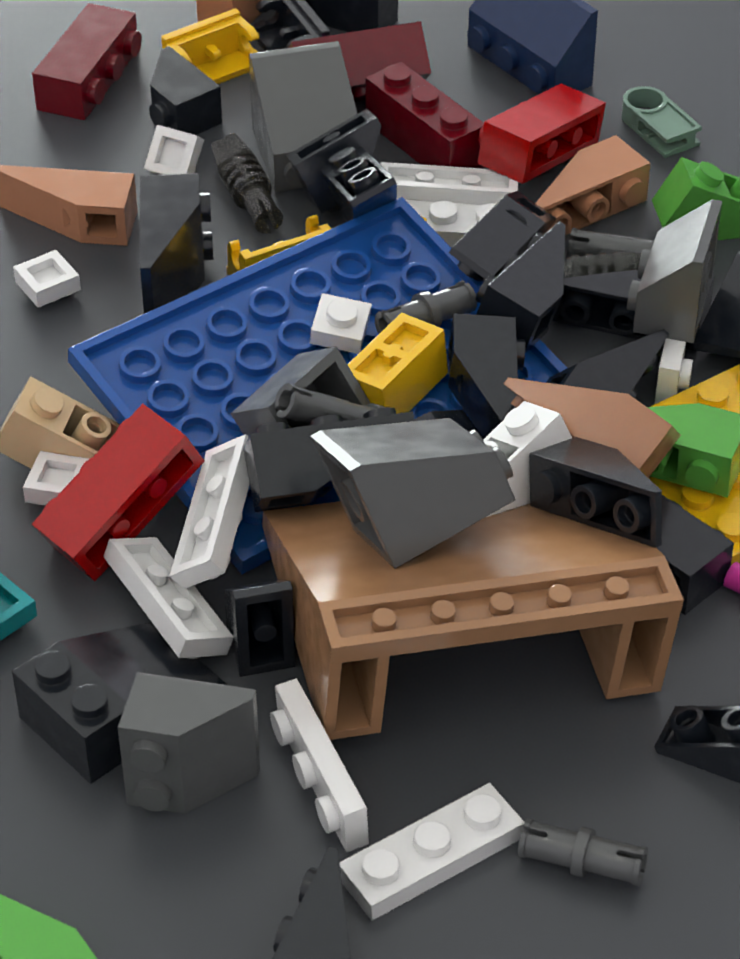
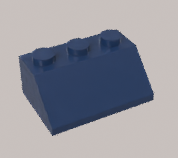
M475 0L469 8L468 46L537 94H541L561 83L582 91L593 85L598 10L583 0Z

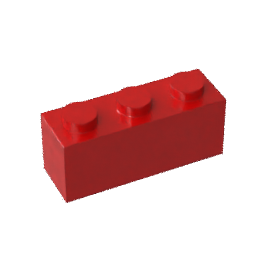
M561 83L484 121L478 136L480 149L477 163L524 184L574 157L579 150L598 143L606 102Z
M142 403L129 418L119 425L116 433L104 446L82 465L79 473L58 496L46 504L42 513L34 520L32 525L55 550L95 582L110 566L103 557L109 539L135 538L205 460L185 434Z

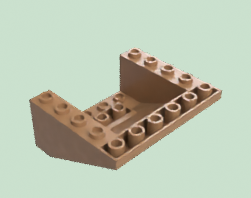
M341 501L263 511L262 527L277 580H289L292 585L295 644L314 711L330 740L381 733L390 656L579 630L606 699L660 692L662 689L684 599L665 556L655 547L532 507L529 503L485 517L394 569L354 531Z

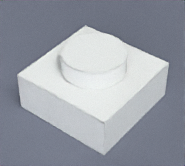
M157 125L144 169L159 175L194 173L204 139L193 134Z
M57 250L13 267L15 282L38 308L81 290L79 274Z
M322 293L311 328L310 344L328 348L337 347L338 350L359 354L370 320L372 304Z
M668 338L665 340L659 365L654 404L677 394L679 389L686 390L689 388L693 360L684 358L686 342Z
M40 451L23 486L25 502L46 506L79 473L82 465L88 458Z

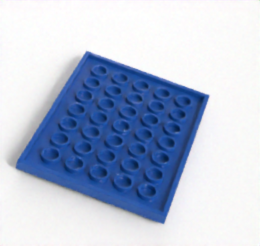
M401 197L68 348V363L119 425L129 418L143 403L185 434L204 459L207 450L243 435L230 414L297 354L328 348L310 344L311 328L322 293L372 304L370 320L361 348L362 351L379 335L375 326V315L379 311H386L410 302L412 296L419 292L428 291L434 293L453 286L462 280L465 283L468 282L477 295L484 281H476L458 268L459 260L449 254L451 247ZM477 302V307H476L475 311H473V312H471V313H464V314H473V315H476V314H477V311H478V308H479V306H480V303ZM453 318L443 321L440 328L444 329L447 364L448 343ZM539 340L525 353L523 370H518V378L546 383L551 376L567 369V367ZM339 350L347 364L358 355ZM448 373L409 411H413L414 419L430 411L464 410L448 387ZM202 465L175 493L188 510ZM250 485L242 510V520L237 528L230 554V561L241 575L271 560L262 527L263 511H254ZM333 487L323 497L317 498L309 505L338 502L340 499Z

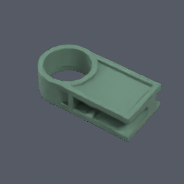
M649 86L634 87L625 92L622 104L623 122L664 158L700 146L696 133L702 131V126L669 99L664 92ZM638 107H647L651 109H640Z

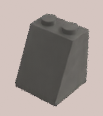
M339 41L249 54L252 129L275 192L304 188L286 155L357 115Z
M451 418L320 430L311 435V439L354 531L394 569L516 500L507 480L513 477V471L501 449L497 446L490 448L484 443L477 431L474 429L467 431Z

